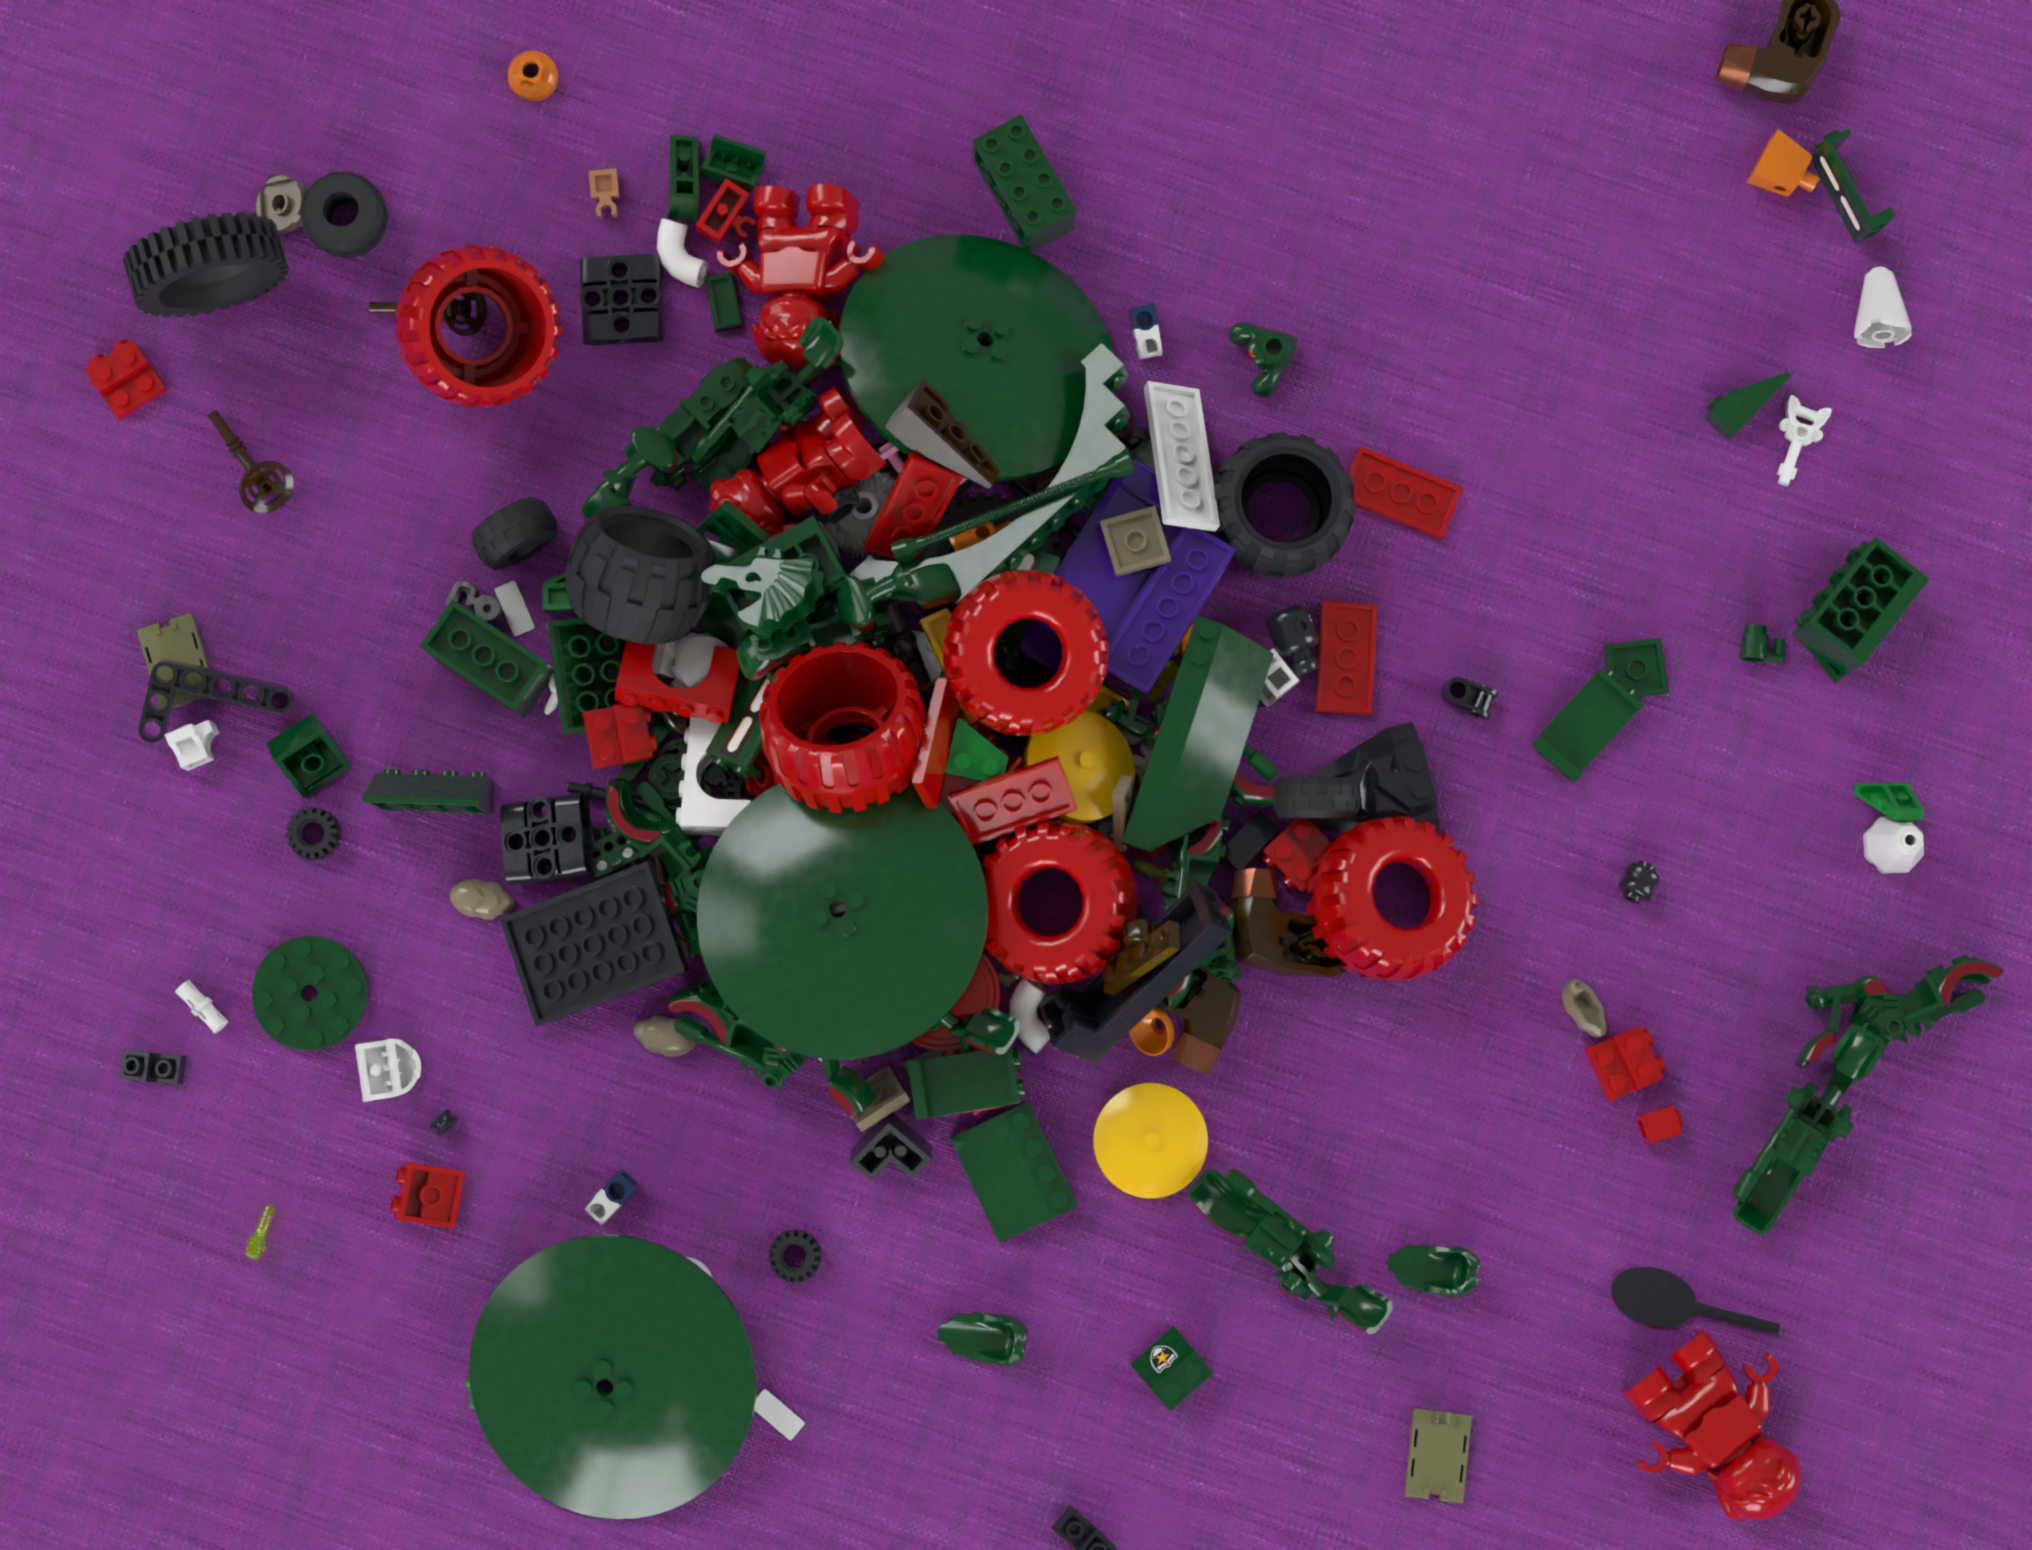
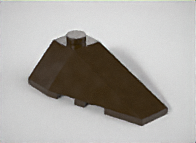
M923 379L895 410L885 427L895 439L900 440L906 447L989 489L994 484L1000 472L978 443L969 440L964 431L967 428L963 422L959 421L956 423L947 411L950 405Z

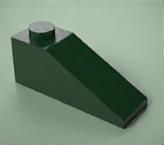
M670 135L668 220L696 222L699 203L698 137Z
M1786 372L1731 391L1724 398L1718 395L1707 406L1710 412L1704 418L1727 440H1730L1792 375Z

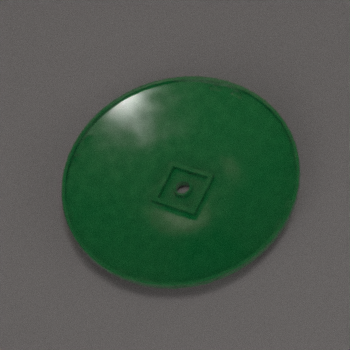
M937 235L906 243L884 255L879 267L866 270L856 282L848 296L839 326V333L844 338V346L839 354L846 384L861 412L885 439L908 456L910 453L926 457L906 447L900 440L895 439L885 427L895 410L924 379L950 405L947 411L956 423L962 421L967 429L964 431L969 440L978 443L1000 472L995 481L1019 480L1037 476L1053 470L1065 462L1078 433L1084 410L1086 371L1081 361L1101 343L1113 353L1109 334L1100 315L1084 292L1067 275L1042 257L1030 251L1025 252L1019 246L977 235ZM984 338L990 342L991 346H982L977 339Z
M911 783L901 793L898 794L894 791L889 794V801L878 805L876 801L867 804L866 810L855 812L854 808L851 807L844 808L843 813L830 812L826 806H823L821 810L813 809L807 806L805 800L797 801L788 794L787 789L777 784L751 801L731 821L714 846L704 869L697 902V929L703 960L713 984L729 1008L748 1027L770 1042L795 1053L830 1060H852L886 1053L908 1044L935 1026L955 1006L971 982L982 956L988 927V896L982 867L973 845L954 817L939 802L936 809L926 808L914 785ZM836 902L845 903L847 908L845 915L840 918H835L831 914V907Z
M617 1234L585 1235L552 1244L536 1252L510 1272L495 1289L480 1315L472 1339L469 1358L471 1396L479 1423L491 1447L503 1464L528 1488L546 1500L580 1514L608 1519H635L657 1515L689 1502L717 1481L730 1466L747 1436L754 1415L757 1397L756 1363L751 1340L736 1307L724 1290L697 1264L664 1245L646 1239ZM607 1379L611 1381L613 1391H603L599 1386V1380Z

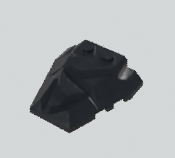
M1412 722L1381 730L1373 737L1309 776L1354 778L1359 785L1360 803L1359 811L1355 817L1320 818L1323 831L1345 833L1348 829L1369 820L1400 816L1413 817L1415 822L1423 820L1430 822L1436 826L1434 832L1440 831L1439 816L1436 809L1438 803L1423 745L1419 742Z

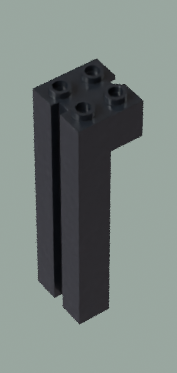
M1195 882L1154 921L1158 928L1169 920L1179 923L1180 950L1117 994L1110 995L1104 993L1102 973L1083 992L1065 984H1060L1039 1006L1043 1015V1021L1049 1027L1048 1033L1052 1046L1059 1051H1065L1081 1060L1084 1059L1096 1064L1233 933L1227 916L1220 912L1223 907L1217 892Z

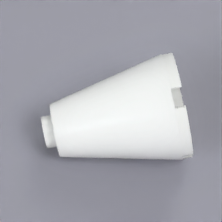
M1875 267L1865 275L1854 329V338H1857L1859 345L1868 348H1885V343L1894 341V346L1899 345L1911 337L1912 327L1894 273L1885 267Z

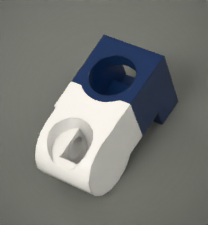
M1155 303L1130 308L1128 316L1139 359L1162 356Z
M621 1169L594 1196L595 1198L588 1204L585 1211L602 1226L641 1185L624 1169Z

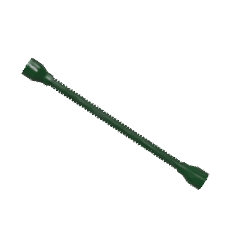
M1124 451L1114 455L1105 464L1098 466L1096 471H1089V473L1082 474V476H1076L1075 479H1069L1068 482H1061L1058 486L1048 487L1044 491H1038L1037 494L1028 495L1027 498L1023 497V499L1020 498V500L1013 501V503L1010 502L1006 506H1000L996 510H990L989 513H982L979 517L975 516V518H969L965 522H959L958 525L949 526L948 529H941V532L938 531V533L934 532V534L931 533V535L927 536L922 535L917 538H903L891 543L893 554L897 563L902 564L912 560L921 551L928 549L930 545L932 546L933 543H940V541L947 540V538L950 539L954 535L957 536V534H963L964 531H970L971 528H978L981 524L985 525V523H991L995 519H1001L1002 516L1011 515L1012 512H1019V509L1021 511L1022 508L1026 509V507L1029 508L1033 504L1042 503L1043 500H1049L1050 497L1060 496V493L1070 492L1074 488H1080L1081 485H1087L1088 482L1090 484L1091 481L1095 482L1098 479L1124 477L1134 473L1135 469L1128 451Z

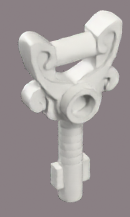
M1794 395L1789 396L1785 404L1786 418L1779 422V429L1785 432V438L1791 442L1785 462L1780 464L1777 475L1780 476L1778 483L1784 486H1788L1790 479L1794 480L1797 468L1794 467L1801 446H1807L1812 442L1816 443L1822 439L1823 433L1819 428L1825 424L1832 411L1831 408L1815 411L1803 407ZM1796 416L1812 421L1813 424L1806 425L1800 423Z

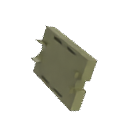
M189 613L169 619L170 625L162 627L161 624L157 623L137 629L149 674H151L155 664L163 659L201 667V661H203L204 667L210 668L194 614ZM193 635H195L198 644V649L196 647ZM161 666L158 668V676L162 680H171L173 678V671L168 666ZM192 672L187 675L186 680L190 686L198 687L202 684V678L198 673ZM176 691L172 709L208 697ZM156 694L159 708L165 707L167 705L166 697L162 694Z
M1413 1407L1404 1496L1428 1499L1431 1493L1439 1494L1438 1499L1440 1501L1463 1503L1472 1415ZM1415 1429H1417L1416 1447L1414 1446ZM1412 1459H1414L1413 1475H1411Z

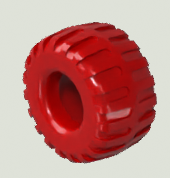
M467 244L442 251L420 265L414 271L411 279L405 283L401 290L403 294L400 302L396 304L394 316H397V328H394L395 339L400 346L401 358L409 367L412 375L439 398L463 407L489 408L499 406L527 395L534 389V385L537 382L543 381L550 372L548 367L551 361H556L560 350L556 348L558 337H562V325L558 323L557 313H561L558 301L553 299L550 292L552 288L547 280L538 274L534 266L505 249L490 245ZM477 292L486 295L496 303L502 313L504 330L502 339L493 352L483 358L470 360L458 356L449 349L442 336L441 320L443 311L451 300L462 293Z
M1030 569L1013 570L984 580L970 590L959 602L951 615L945 631L943 665L949 687L955 698L974 719L995 731L1005 734L1035 736L1064 727L1090 706L1098 695L1107 673L1109 644L1100 615L1087 596L1076 586L1057 575L1044 571ZM1033 618L1045 622L1056 632L1061 642L1062 660L1058 671L1048 682L1038 687L1021 688L1012 685L1000 674L995 663L994 648L998 636L1007 625L1019 619Z
M846 642L833 643L834 646L822 648L820 645L811 648L810 653L804 656L798 654L789 660L787 668L781 667L776 671L772 678L773 683L767 684L764 690L763 702L759 708L761 739L765 756L778 783L787 789L790 796L799 802L805 800L807 806L817 810H821L823 806H826L830 812L843 813L844 808L853 807L854 811L857 812L866 810L867 804L876 801L878 805L889 801V794L895 791L899 794L906 789L909 784L908 778H913L927 714L917 683L901 660L892 658L888 651L880 647L872 650L870 645L857 642L855 645H847ZM860 723L871 726L876 730L855 742L831 746L818 745L823 735L831 729L844 724Z
M1387 817L1369 820L1348 829L1325 849V853L1318 858L1313 867L1316 875L1308 881L1307 893L1312 894V901L1307 903L1308 916L1314 915L1316 926L1311 928L1316 939L1322 938L1327 946L1323 948L1324 952L1330 958H1339L1341 960L1339 965L1341 968L1350 973L1359 972L1361 978L1368 980L1405 981L1432 972L1452 959L1453 954L1463 948L1467 942L1465 934L1472 931L1475 926L1476 917L1472 916V910L1479 905V894H1473L1472 885L1477 883L1474 871L1468 872L1464 861L1469 859L1462 849L1455 850L1451 845L1454 839L1446 832H1434L1436 826L1424 820L1415 822L1413 817ZM1403 863L1412 866L1419 873L1425 884L1430 908L1422 923L1414 928L1403 929L1393 926L1381 916L1375 905L1373 894L1375 879L1381 869L1388 864Z
M1046 820L1015 830L1011 835L999 840L995 844L994 850L985 856L981 863L988 896V927L985 941L987 945L985 948L1006 969L1039 983H1074L1098 973L1123 951L1125 946L1123 942V928L1126 923L1135 919L1139 912L1136 893L1138 892L1136 879L1133 878L1130 870L1131 866L1127 859L1101 833L1077 822ZM1047 867L1059 868L1069 873L1079 884L1083 896L1082 912L1076 924L1067 932L1056 936H1043L1031 930L1022 919L1018 907L1019 892L1025 880L1034 872Z

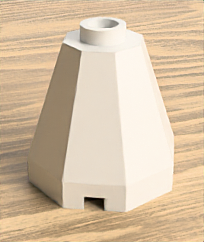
M1888 816L1879 817L1872 827L1863 834L1864 857L1867 861L1873 863L1882 874L1907 873L1924 856L1923 832L1912 822H1900Z

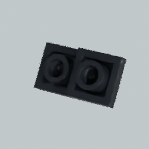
M1258 811L1226 844L1224 861L1235 871L1244 869L1277 835L1280 829L1263 813Z
M123 1050L120 1079L183 1084L186 1056Z
M1071 1505L1051 1527L1053 1531L1074 1547L1075 1550H1116L1117 1548L1110 1539Z

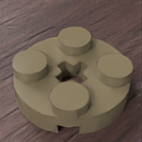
M284 175L269 179L265 183L268 186L264 193L260 192L257 197L256 211L258 217L264 215L267 216V219H272L276 224L278 233H288L298 226H303L301 211L306 186ZM284 198L285 206L283 209H280L279 204L283 203Z

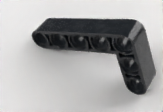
M163 659L155 664L150 674L139 723V735L148 743L158 742L164 737L168 728L176 691L275 713L288 711L293 704L294 694L285 685L175 660ZM161 666L170 667L173 671V678L171 680H162L158 676V668ZM189 673H198L202 678V684L198 687L190 686L186 680ZM219 679H226L231 684V690L228 693H220L215 687V682ZM249 685L256 686L260 691V696L257 699L250 700L245 696L244 688ZM276 692L285 693L289 699L288 703L284 706L276 705L272 700L273 694ZM155 694L164 695L167 705L163 708L155 707L151 701L152 696ZM156 722L161 728L160 734L156 736L149 735L145 730L146 723Z

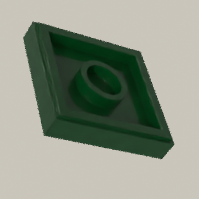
M1661 638L1603 646L1606 668L1610 669L1621 679L1618 683L1625 690L1631 688L1641 698L1669 693Z

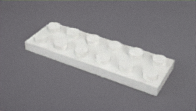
M1147 381L1144 386V394L1163 524L1216 532L1220 526L1215 500L1200 391L1195 388Z

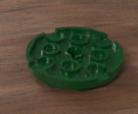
M319 936L297 937L278 945L261 962L252 985L253 1009L257 1020L265 1032L284 1046L304 1051L330 1048L350 1036L360 1024L369 998L367 976L357 957L344 945ZM313 985L316 987L318 994L315 1000L308 1002L303 998V991L306 986Z

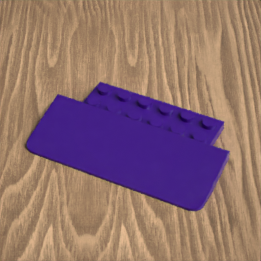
M1131 460L1135 472L1113 479L1054 575L1076 586L1087 596L1100 615L1109 644L1107 672L1149 695L1234 557L1236 549L1204 530L1163 524L1156 471L1140 461ZM1155 506L1171 556V562L1116 577L1100 521ZM1032 619L1020 645V652L1055 674L1062 660L1061 642L1056 632L1045 622Z

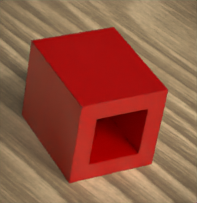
M1667 1105L1635 1115L1644 1143H1653L1683 1133L1681 1126L1684 1125L1680 1111L1678 1109L1675 1110L1674 1105Z

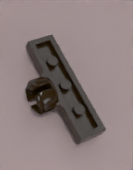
M1133 919L1126 923L1123 928V942L1126 945V949L1121 955L1108 963L1102 972L1104 993L1110 995L1117 994L1180 950L1179 923L1169 920L1158 928L1154 922H1151L1149 929L1148 922L1144 919Z

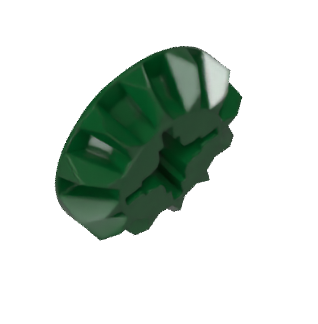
M667 754L659 757L652 764L649 771V781L666 799L680 798L679 786L671 781L663 786L667 779L664 768L672 773L681 768L677 779L679 783L680 780L684 781L685 771L682 770V756L677 754Z

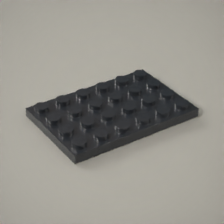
M646 861L500 918L536 1027L689 970L652 861Z

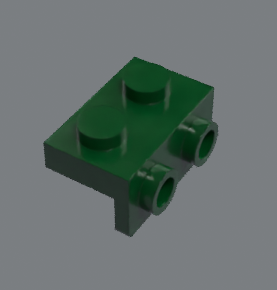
M714 134L711 149L701 167L700 175L721 183L728 179L743 190L753 193L764 171L766 152Z

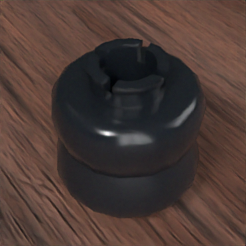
M1645 861L1628 864L1625 876H1623L1618 885L1620 891L1624 893L1622 897L1635 904H1639L1640 901L1648 902L1652 898L1653 890L1660 880L1659 875L1655 872L1656 868Z

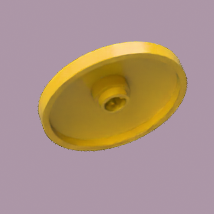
M1085 710L1071 723L1058 730L1030 736L1026 744L1024 767L1059 756L1078 808L1076 811L1058 816L1066 821L1090 823L1108 817L1113 813L1112 793L1121 775L1132 777V783H1134L1135 764L1127 740L1113 723L1096 713Z
M1142 1083L1120 1091L1105 1104L1094 1127L1093 1148L1101 1171L1117 1188L1136 1197L1161 1198L1180 1191L1197 1176L1206 1158L1208 1133L1201 1112L1185 1094L1167 1085Z

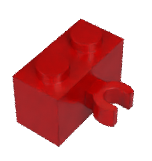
M725 179L698 220L696 232L719 247L732 227L736 229V233L740 238L747 240L748 234L743 232L741 227L744 224L755 227L756 222L751 217H741L740 215L750 201V194L728 179Z

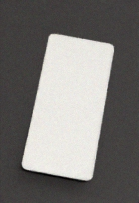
M511 581L495 588V593L513 635L518 636L534 629L535 626L516 582Z
M766 1389L756 1398L754 1411L774 1426L787 1439L792 1440L804 1426L805 1422Z

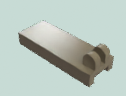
M1121 775L1112 793L1113 825L1106 836L1119 851L1123 852L1126 851L1127 846L1121 844L1133 808L1132 777Z

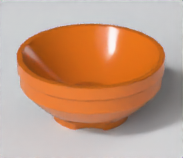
M534 50L525 51L517 55L510 63L508 82L512 91L521 99L532 102L541 101L549 97L557 87L559 79L558 69L553 60L545 53ZM528 64H535L539 67V72L537 76L527 78L523 75L524 67Z
M1155 1006L1129 1031L1134 1045L1149 1056H1157L1164 1053L1171 1047L1174 1041V1024L1169 1015L1159 1006ZM1156 1018L1163 1021L1165 1025L1164 1032L1157 1028Z

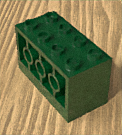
M1022 114L972 140V161L1025 252H1033L1074 230L1077 210Z
M814 516L728 562L730 564H747L753 556L758 554L761 547H766L769 551L767 556L770 557L774 556L775 549H781L784 559L787 560L812 558L814 560L813 567H815L813 571H821L826 575L823 584L826 595L817 599L815 603L816 610L821 609L824 606L823 602L832 597L838 599L836 592L839 591L842 579L848 576L825 531ZM730 588L725 597L743 631L749 636L754 632L747 626V623L739 618L738 612L751 606L758 600L750 599L743 590Z
M1877 537L1868 543L1864 540L1857 548L1854 547L1844 559L1846 563L1841 569L1837 568L1829 577L1828 582L1830 584L1814 596L1811 600L1813 605L1807 611L1804 610L1794 622L1797 627L1792 634L1809 648L1813 649L1844 676L1864 665L1930 580Z
M453 599L419 646L431 657L523 719H525L548 686L549 678L553 672V668L547 662Z

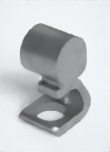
M458 581L454 584L446 601L447 606L452 599L458 603L463 591L467 594L465 606L470 609L474 607L478 617L489 624L495 623L501 618L502 607L496 599L485 594L477 598V590L468 581Z

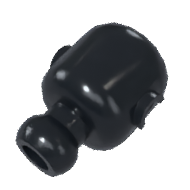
M1299 604L1270 615L1267 618L1266 626L1274 648L1282 657L1291 656L1293 672L1297 676H1301L1318 669L1319 662L1312 655L1310 648L1319 643V637L1315 629L1316 625L1313 623L1308 609Z

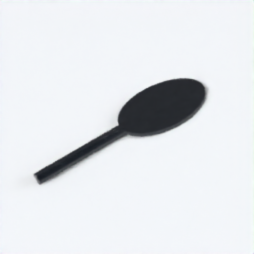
M1653 1267L1631 1268L1620 1273L1611 1285V1296L1618 1309L1629 1318L1648 1326H1677L1689 1320L1693 1314H1698L1778 1335L1780 1332L1779 1323L1696 1302L1693 1290L1684 1280L1662 1269Z

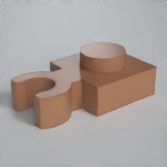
M617 168L589 171L592 201L599 200L595 209L598 219H602V211L605 208L612 209L613 218H617L618 210L612 199L620 198Z

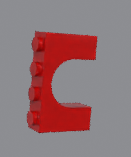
M626 642L616 683L615 701H620L629 706L640 705L649 707L659 712H674L683 717L703 718L712 723H728L740 671V664L735 649L715 645L706 678L694 687L679 689L661 682L653 671L652 666L657 644Z

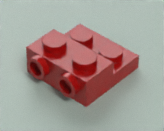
M127 339L118 341L112 346L113 352L105 357L103 354L94 356L88 361L90 366L84 369L119 420H122L168 391L140 346L133 339L129 342Z
M617 704L609 708L582 713L593 770L650 760L653 757L652 752L657 750L654 734L649 735L647 724L651 723L649 707Z
M1297 818L1261 851L1264 855L1262 861L1270 870H1278L1284 877L1281 880L1282 883L1292 893L1296 890L1300 894L1307 888L1309 879L1316 875L1313 867L1331 843L1308 818Z
M1634 1026L1584 1049L1607 1101L1617 1099L1664 1078L1662 1072L1666 1070L1665 1065L1659 1055H1653L1650 1045H1653V1039L1647 1029L1642 1030L1640 1026Z
M404 1161V1166H399L396 1172L395 1183L400 1184L398 1196L393 1195L390 1203V1212L394 1213V1219L455 1229L466 1171Z

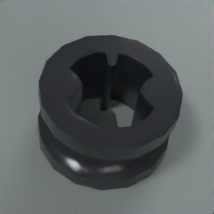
M450 1109L441 1113L429 1125L431 1129H437L438 1137L446 1133L458 1121L457 1117L450 1115Z

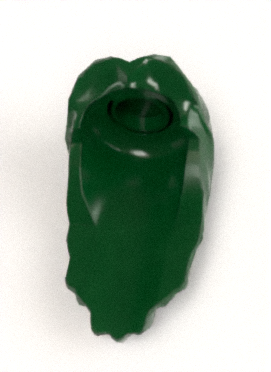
M1405 1245L1404 1248L1399 1249V1252L1389 1254L1386 1264L1388 1265L1387 1270L1395 1274L1396 1279L1400 1281L1401 1285L1411 1287L1419 1292L1454 1298L1467 1296L1474 1291L1478 1283L1477 1273L1480 1267V1259L1470 1250L1459 1246Z
M979 1312L969 1314L958 1313L950 1318L949 1322L940 1323L939 1329L936 1331L939 1335L938 1341L944 1342L952 1354L961 1355L981 1363L1010 1367L1019 1363L1025 1357L1027 1328L1023 1322L1009 1315Z

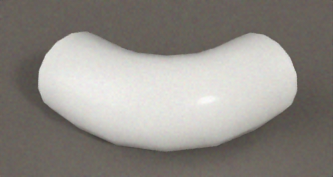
M662 218L657 236V251L662 265L672 277L697 288L701 287L707 275L708 263L686 252L684 244L689 226Z
M1023 977L1010 999L1009 1015L1015 1017L1020 1022L1021 1028L1017 1037L1026 1047L1037 1054L1050 1039L1049 1028L1042 1023L1037 1014V1007L1047 994L1048 989L1043 983Z

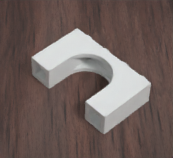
M690 717V726L684 733V741L688 746L687 754L682 755L681 761L682 770L685 771L684 781L680 780L679 797L682 798L681 808H677L676 823L680 825L685 835L721 836L731 821L751 802V800L713 798L707 795L701 788L702 775L706 767L714 760L705 751L722 722L712 723L703 718Z

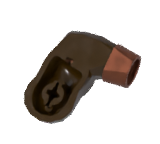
M1782 0L1776 28L1766 48L1757 49V46L1727 42L1718 65L1715 81L1760 99L1778 103L1797 104L1807 93L1826 63L1834 34L1841 19L1838 4L1834 0Z
M1248 868L1234 872L1231 909L1234 913L1235 921L1232 936L1235 958L1239 963L1261 969L1270 974L1286 977H1335L1346 971L1339 966L1341 962L1339 958H1330L1324 952L1323 948L1327 946L1322 938L1316 939L1311 927L1316 926L1314 916L1295 912H1281L1276 903L1279 901L1275 871Z
M1212 964L1193 971L1192 981L1186 996L1177 1007L1170 1011L1184 1019V1031L1179 1032L1171 1059L1205 1076L1210 1075L1224 1053L1221 1050L1232 1034L1240 1011L1242 995L1240 989L1232 982L1220 981L1217 979V976L1210 973ZM1164 999L1159 1004L1164 1005Z

